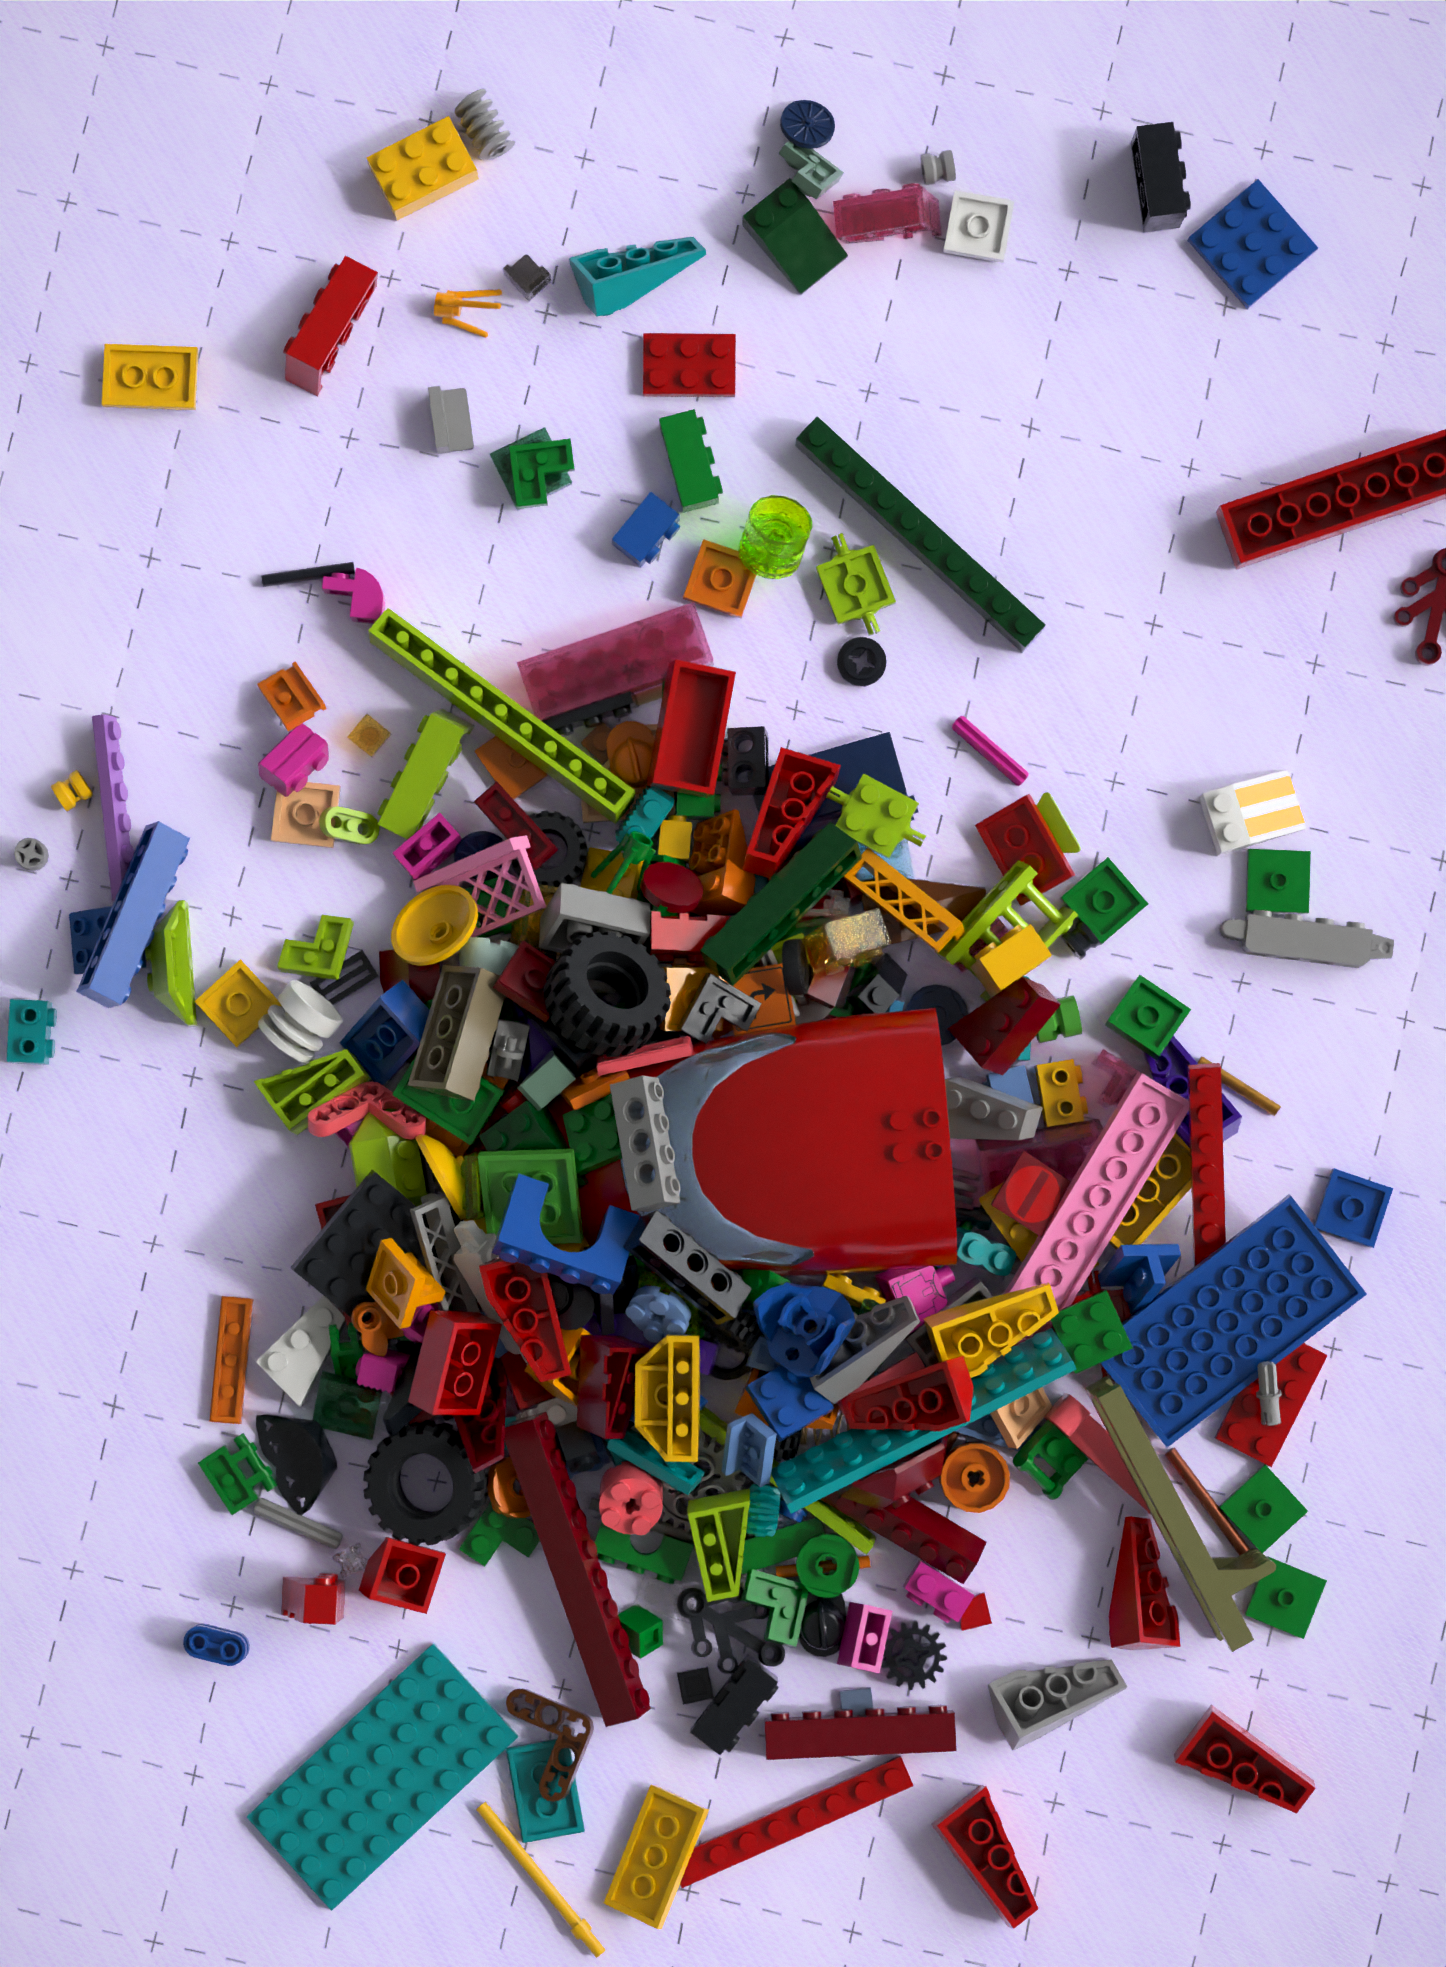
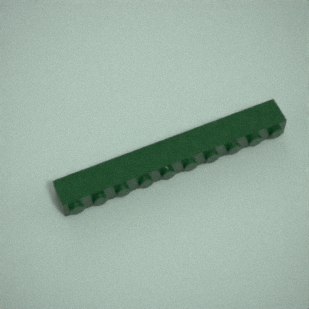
M818 416L796 438L795 446L1021 653L1042 633L1046 626L1044 622Z

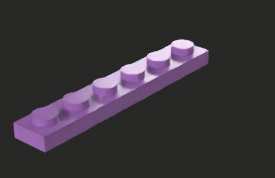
M101 714L92 716L111 895L112 901H114L134 855V849L130 844L129 831L131 830V819L126 809L128 790L123 781L122 772L125 762L119 745L121 728L116 717Z

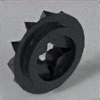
M867 637L853 638L846 642L838 653V670L842 678L852 686L866 687L882 677L886 669V654L880 644L873 639ZM867 650L866 661L871 663L870 665L874 666V668L870 666L863 667L862 671L856 674L857 663L853 662L849 657L860 658L864 651Z

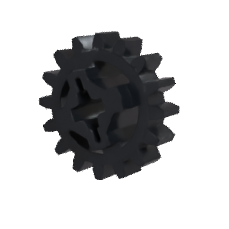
M913 1620L912 1627L907 1628L903 1621L900 1622V1631L897 1632L892 1627L889 1629L892 1638H887V1648L884 1650L883 1655L886 1657V1660L882 1661L881 1668H890L886 1677L890 1679L896 1676V1686L898 1687L905 1681L909 1690H913L914 1683H919L921 1688L924 1689L926 1679L933 1683L937 1681L934 1676L935 1671L944 1672V1668L939 1665V1662L947 1660V1655L940 1654V1650L944 1649L946 1644L945 1642H936L940 1636L938 1631L932 1634L928 1633L930 1630L929 1624L926 1623L920 1629L918 1628L917 1620ZM912 1634L921 1635L928 1639L930 1643L920 1644L914 1641ZM901 1638L903 1645L900 1651L892 1655L895 1643ZM914 1647L916 1651H922L917 1656L918 1661L916 1663H912L910 1659H904V1656L909 1654L908 1648ZM934 1655L932 1665L924 1672L923 1665L926 1659ZM905 1666L912 1670L914 1676L902 1674L895 1667Z

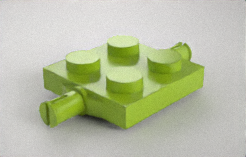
M841 533L838 534V538L836 535L831 538L838 555L831 561L816 566V570L837 625L851 620L863 619L868 636L874 635V632L875 634L881 632L874 614L880 609L896 604V600L874 544L860 550H849L843 536L844 534Z
M866 774L862 775L858 785L849 795L834 786L831 787L830 792L827 794L826 798L842 805V813L835 826L861 845L890 859L896 846L904 839L921 847L927 836L910 828L911 818L919 803Z

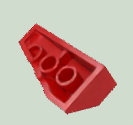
M964 1356L845 1396L841 1399V1403L850 1429L943 1431L970 1421L974 1386Z

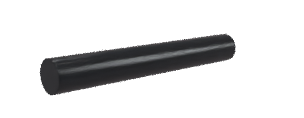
M354 562L265 574L261 575L263 587L323 579V576L331 577L332 573L355 574Z

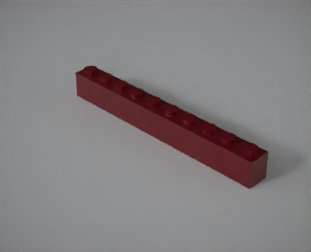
M547 1412L515 1420L505 1426L504 1440L604 1724L608 1727L639 1719L651 1709L649 1694L643 1688L639 1676L638 1663L631 1654L627 1632L622 1628L618 1617V1606L611 1597L607 1585V1575L600 1566L596 1544L588 1532L586 1526L587 1519L585 1513L580 1509L576 1497V1487L569 1478L565 1466V1456L557 1444L554 1425L549 1420Z

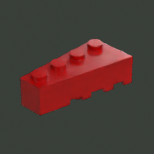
M346 255L340 265L335 263L328 275V285L325 289L320 288L313 300L314 308L311 313L305 312L298 325L299 333L295 338L292 336L289 338L283 350V353L286 354L285 380L317 397L323 388L321 376L324 371L331 373L336 363L335 359L339 352L338 345L345 346L354 326L351 323L352 319L355 321L360 319L377 287L378 272Z
M1212 1704L1174 1753L1175 1763L1185 1767L1188 1766L1206 1776L1224 1781L1232 1787L1250 1792L1263 1800L1296 1814L1316 1789L1313 1779Z

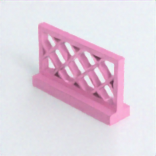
M527 835L509 838L413 881L417 893L440 885L462 887L463 882L466 881L474 885L471 896L476 904L481 890L491 894L492 897L488 909L477 904L478 912L484 914L485 918L481 928L475 926L471 937H478L546 908L526 849L531 847ZM517 858L522 869L519 879L508 873L512 860ZM489 870L499 875L494 889L484 884L487 871ZM505 879L516 884L512 899L501 893ZM523 888L530 892L534 905L526 907L519 903ZM499 899L509 904L506 917L504 918L494 913Z

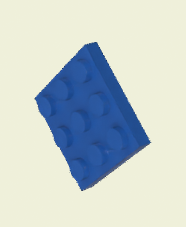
M1259 179L1194 232L1187 240L1247 310L1318 250V246Z

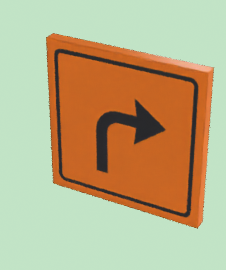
M782 963L751 968L733 986L762 1003L748 1031H743L732 1025L734 1035L796 1024L792 998L785 984Z

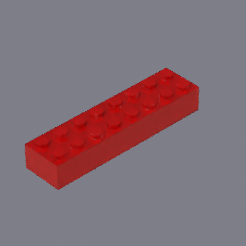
M1446 429L1220 505L1216 515L1235 569L1237 570L1446 499Z

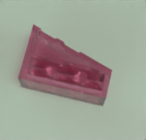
M917 183L905 184L901 190L890 191L887 188L876 189L872 191V195L861 196V194L857 193L846 194L842 197L843 200L833 201L836 238L845 244L884 241V237L903 234V239L913 238V232L931 231L932 237L942 236L939 200Z

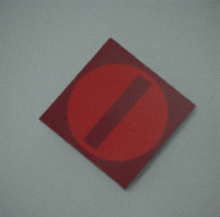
M1022 1151L990 1205L1042 1237L1071 1181L1030 1154Z

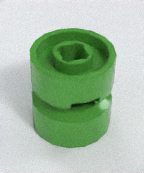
M1074 995L1057 998L1061 1005L1037 1033L1036 1037L1039 1044L1056 1040L1059 1034L1064 1038L1082 1034L1080 1014Z

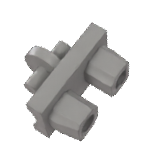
M498 1019V1027L494 1034L486 1072L488 1076L504 1077L518 1081L530 1027L529 1024Z

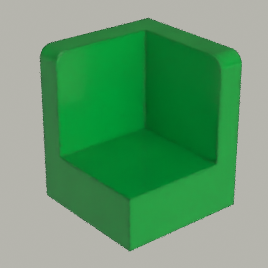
M635 1604L618 1614L622 1628L627 1632L629 1638L628 1645L633 1655L641 1659L663 1645L662 1619L639 1604Z

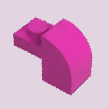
M356 568L354 580L350 579V575L344 573H332L331 577L323 576L322 590L325 594L352 597L350 610L352 622L374 624L385 611L383 590L377 579L368 571Z

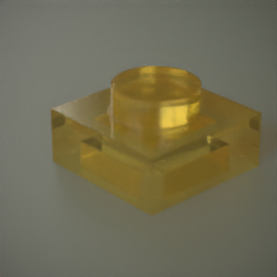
M366 713L347 738L373 758L392 734Z

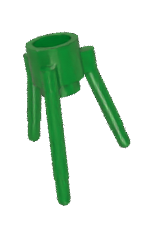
M633 831L631 834L626 833L619 845L591 873V877L596 878L624 851L622 854L624 861L606 892L612 894L630 863L637 865L640 861H643L637 890L639 892L642 891L640 884L643 873L650 865V861L656 852L651 848L653 841L648 836L637 831Z

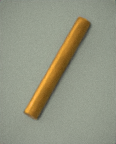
M1201 1056L1197 1063L1211 1064L1212 1062ZM1221 1068L1222 1084L1271 1115L1275 1116L1281 1108L1279 1104Z

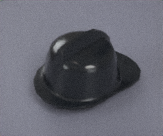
M547 1272L560 1328L564 1330H577L585 1326L592 1318L595 1310V1299L591 1290L586 1285L567 1283L560 1276Z
M808 1592L799 1641L803 1648L814 1656L826 1657L840 1650L846 1621V1608L842 1593L833 1598H823Z

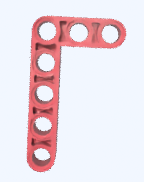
M1063 1393L1044 1418L1053 1423L1083 1454L1150 1513L1107 1430L1090 1416L1091 1413L1070 1394Z

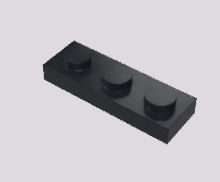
M628 691L542 721L562 737H566L574 733V728L585 725V728L596 727L603 724L602 719L613 715L615 719L626 717L632 714V709L639 707L636 695Z

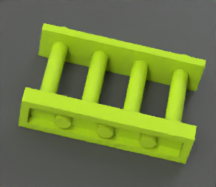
M1018 860L962 921L965 930L963 936L958 941L952 938L939 953L934 952L951 965L961 962L977 978L970 968L976 960L969 954V948L977 939H982L987 945L995 942L997 946L1002 944L1000 939L990 930V925L996 918L1003 916L1013 927L1020 924L1024 929L1028 926L1011 907V902L1019 894L1024 893L1050 919L1037 933L1047 948L1059 935L1066 933L1072 927L1073 920L1078 914L1064 905L1057 910L1032 884V879L1038 873L1030 865ZM986 989L979 996L985 1002L991 999Z

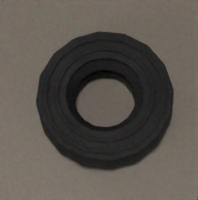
M801 939L786 940L782 948V965L788 993L793 996L806 994L809 987V968L804 943Z

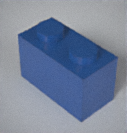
M650 492L612 538V545L639 567H642L645 562L651 564L661 552V549L658 547L666 538L670 541L681 526L678 524L680 515Z

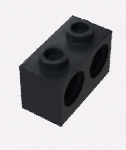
M765 726L727 728L728 738H724L722 748L723 756L728 757V768H723L724 787H728L732 796L766 794L769 785V737ZM746 740L753 742L749 751H738V746L741 742ZM749 770L753 772V777L750 781H738V777L743 771Z

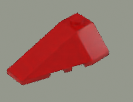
M500 1257L479 1265L486 1298L497 1312L539 1381L544 1382L572 1375L548 1274L533 1271L530 1266L519 1262H506Z
M1128 1516L1124 1520L1108 1616L1111 1648L1140 1650L1181 1647L1178 1613L1176 1606H1170L1165 1588L1169 1587L1167 1576L1162 1577L1157 1562L1161 1555L1151 1520L1147 1518Z

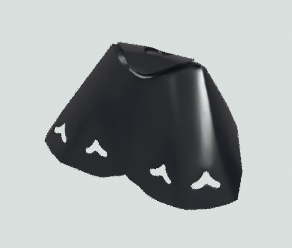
M269 1414L257 1415L256 1429L259 1444L264 1456L276 1466L278 1489L291 1508L298 1515L302 1516L311 1509L338 1468L333 1448L328 1442L323 1427L316 1420ZM265 1420L273 1424L268 1431L266 1430L267 1424L264 1422ZM270 1442L279 1444L277 1453L274 1452V1446L270 1445ZM286 1476L295 1480L291 1488H289V1481H287ZM297 1496L305 1498L303 1507L301 1502L296 1499Z

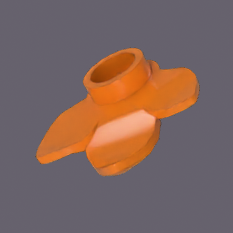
M376 1301L360 1303L352 1312V1324L361 1332L362 1345L374 1355L384 1357L388 1349L387 1339L404 1336V1331L396 1326ZM371 1312V1318L363 1322V1314Z

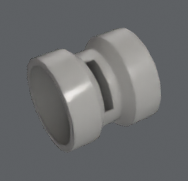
M952 150L941 151L938 158L937 155L933 156L930 153L920 155L925 185L935 184L937 180H940V177L946 182L956 180Z

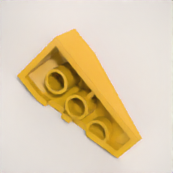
M1048 1282L953 1307L923 1318L939 1363L964 1356L970 1377L972 1378L987 1370L988 1365L1001 1355L1005 1356L1012 1350L1011 1347L1025 1336L1033 1334L1055 1317L1059 1311L1050 1283Z

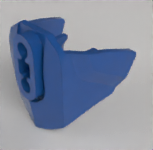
M786 1282L781 1286L768 1289L753 1304L759 1329L766 1337L771 1358L796 1377L820 1375L830 1364L833 1356L856 1322L853 1310L846 1298L841 1293L825 1287L796 1285ZM817 1327L815 1332L809 1333L811 1328ZM799 1351L798 1359L789 1361V1355L792 1352Z

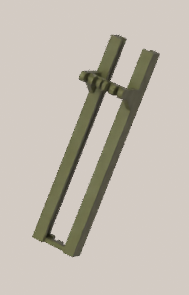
M1107 1376L1089 1385L1085 1390L1215 1637L1219 1641L1224 1639L1231 1652L1252 1642L1254 1638L1232 1595L1273 1573L1276 1569V1564L1255 1548L1238 1557H1211L1122 1387L1119 1384L1113 1385Z

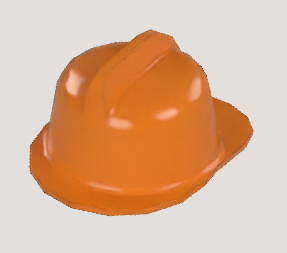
M625 721L616 725L610 731L606 741L610 768L615 776L635 790V794H642L647 784L655 738L652 731L644 724L637 721Z

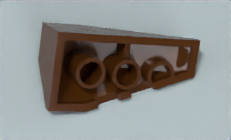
M874 877V878H869V879L860 880V881H861V882L875 881V877ZM908 879L961 922L987 895L985 887L954 883L946 884L923 879ZM888 886L880 887V897L885 901L899 900L898 894ZM875 887L870 888L876 893ZM863 894L861 903L871 948L918 938ZM903 905L904 916L907 919L922 918V914L913 906ZM892 906L899 911V906ZM927 924L928 935L943 931L935 924ZM916 925L923 930V925Z

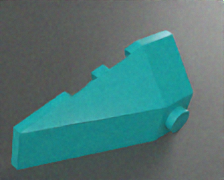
M694 237L657 241L652 248H637L636 244L627 245V251L608 253V248L597 249L571 257L569 262L585 304L598 317L608 316L615 311L628 307L704 257L706 249Z

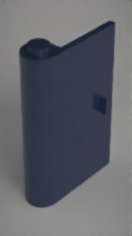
M890 732L809 755L841 765L834 787L848 795L856 788L862 775L866 774L915 800L914 795L908 796ZM775 765L769 766V782ZM751 771V772H747V776H748V780H749V781H750V780L752 779V777H753V772H752V771ZM765 794L753 795L758 815ZM826 798L788 856L802 850L811 841L813 835L818 830L823 829L829 822L836 825L842 813V805Z

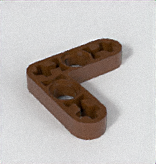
M524 1688L515 1689L509 1693L506 1699V1707L509 1713L558 1735L540 1780L539 1790L542 1797L547 1801L562 1800L571 1789L593 1734V1721L585 1713ZM524 1694L526 1696L525 1702L531 1705H537V1700L541 1701L535 1709L534 1718L531 1717V1714L534 1712L531 1709L521 1708L520 1712L517 1710L518 1704L514 1703L515 1698H521ZM547 1706H553L558 1712V1718L553 1724H547L542 1719V1711ZM565 1712L569 1713L566 1720L571 1722L583 1720L582 1726L586 1728L585 1733H578L576 1736L574 1735L575 1729L568 1725H563V1731L559 1729L565 1720ZM563 1748H569L574 1753L575 1759L570 1766H563L559 1762V1752ZM553 1767L559 1771L569 1772L568 1777L561 1775L558 1781L562 1791L551 1795V1788L547 1784L548 1782L555 1781L558 1772H552Z

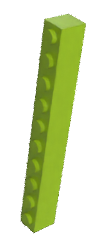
M388 607L368 630L372 645L615 825L635 801V790Z

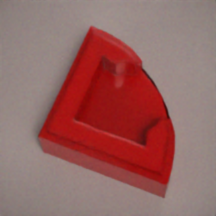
M985 1592L975 1595L960 1619L961 1631L992 1624Z

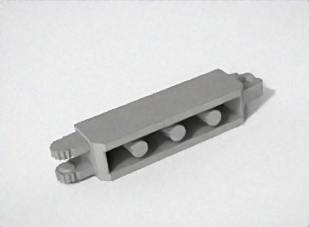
M1254 910L1253 915L1248 914L1245 920H1225L1219 928V933H1221L1223 938L1242 941L1241 948L1247 955L1359 968L1370 961V959H1391L1394 949V939L1373 934L1372 929H1365V923L1348 921L1346 926L1334 925V920L1329 918H1316L1315 922L1303 921V916L1297 914H1285L1284 918L1272 917V912L1265 910Z

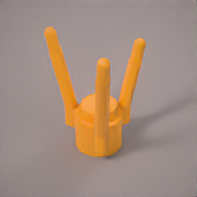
M447 290L446 293L437 292L434 303V316L442 317V324L453 325L486 338L488 337L486 331L457 320L454 316L460 317L462 307L500 309V303L462 300V298L502 295V290L458 292Z

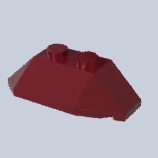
M949 1434L839 1489L837 1492L843 1498L878 1510H883L890 1505L894 1509L899 1508L911 1500L908 1495L916 1491L917 1495L920 1496L935 1487L932 1481L942 1474Z

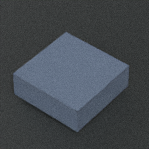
M871 1687L839 1691L841 1708L852 1709L853 1715H865L866 1708H873Z

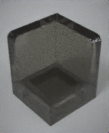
M527 254L520 258L512 267L508 264L503 267L505 277L528 301L534 298L551 282L550 273L543 265L539 267Z

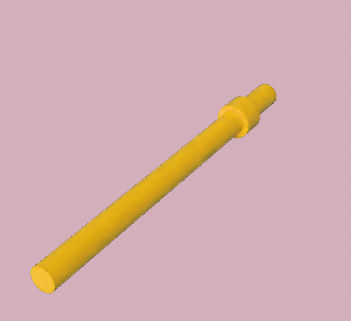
M486 1801L482 1803L476 1811L570 1925V1932L577 1940L581 1939L596 1958L599 1957L606 1949L590 1931L592 1929L585 1918L581 1920Z

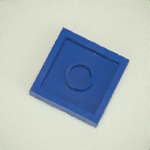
M1332 1168L1314 1226L1318 1230L1374 1248L1393 1188Z

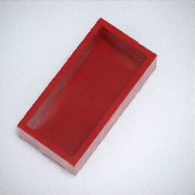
M677 659L668 664L646 786L704 798L714 795L736 676L735 671Z

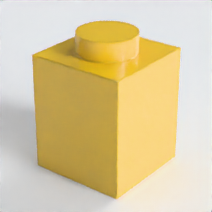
M669 815L668 820H663L660 827L658 855L670 856L689 863L692 822H686L687 817Z

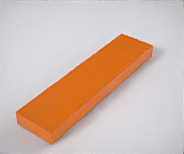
M221 1296L209 1422L242 1424L254 1299Z

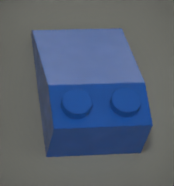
M401 980L372 1004L339 1043L344 1049L349 1050L355 1055L374 1082L385 1086L417 1055L430 1010L416 993Z

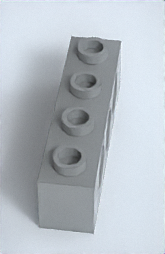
M642 1075L610 1084L631 1210L650 1212L680 1204V1183L675 1174L673 1163L675 1153L670 1145L668 1134L669 1120L664 1112L662 1100L664 1098V1091L659 1083V1078ZM644 1106V1115L641 1118L640 1112L641 1108ZM648 1137H649V1139H650V1145H649V1147H648V1149H647V1148H646V1141H647V1139H648ZM653 1169H655V1178H654V1180H652V1178H651V1174H652Z

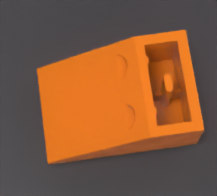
M734 809L697 823L694 830V844L692 856L689 860V870L700 879L703 886V896L698 906L690 912L701 917H705V915L729 916L738 913L754 893V873L742 870L748 846L739 810Z

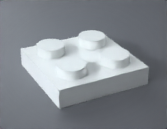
M954 190L943 252L1004 263L1015 200Z

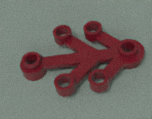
M1446 548L1439 550L1433 556L1431 567L1415 577L1406 578L1400 585V591L1404 596L1413 597L1419 592L1421 586L1437 578L1435 590L1410 606L1399 608L1393 616L1396 625L1406 627L1413 621L1414 617L1431 607L1424 641L1415 650L1417 661L1424 666L1435 664L1442 654V649L1437 643L1443 612L1446 613V569L1442 566V560L1446 559ZM1407 582H1412L1415 585L1414 592H1408L1405 589ZM1400 612L1408 614L1409 620L1407 622L1399 620L1398 614ZM1427 648L1432 651L1431 659H1426L1422 656L1423 649Z

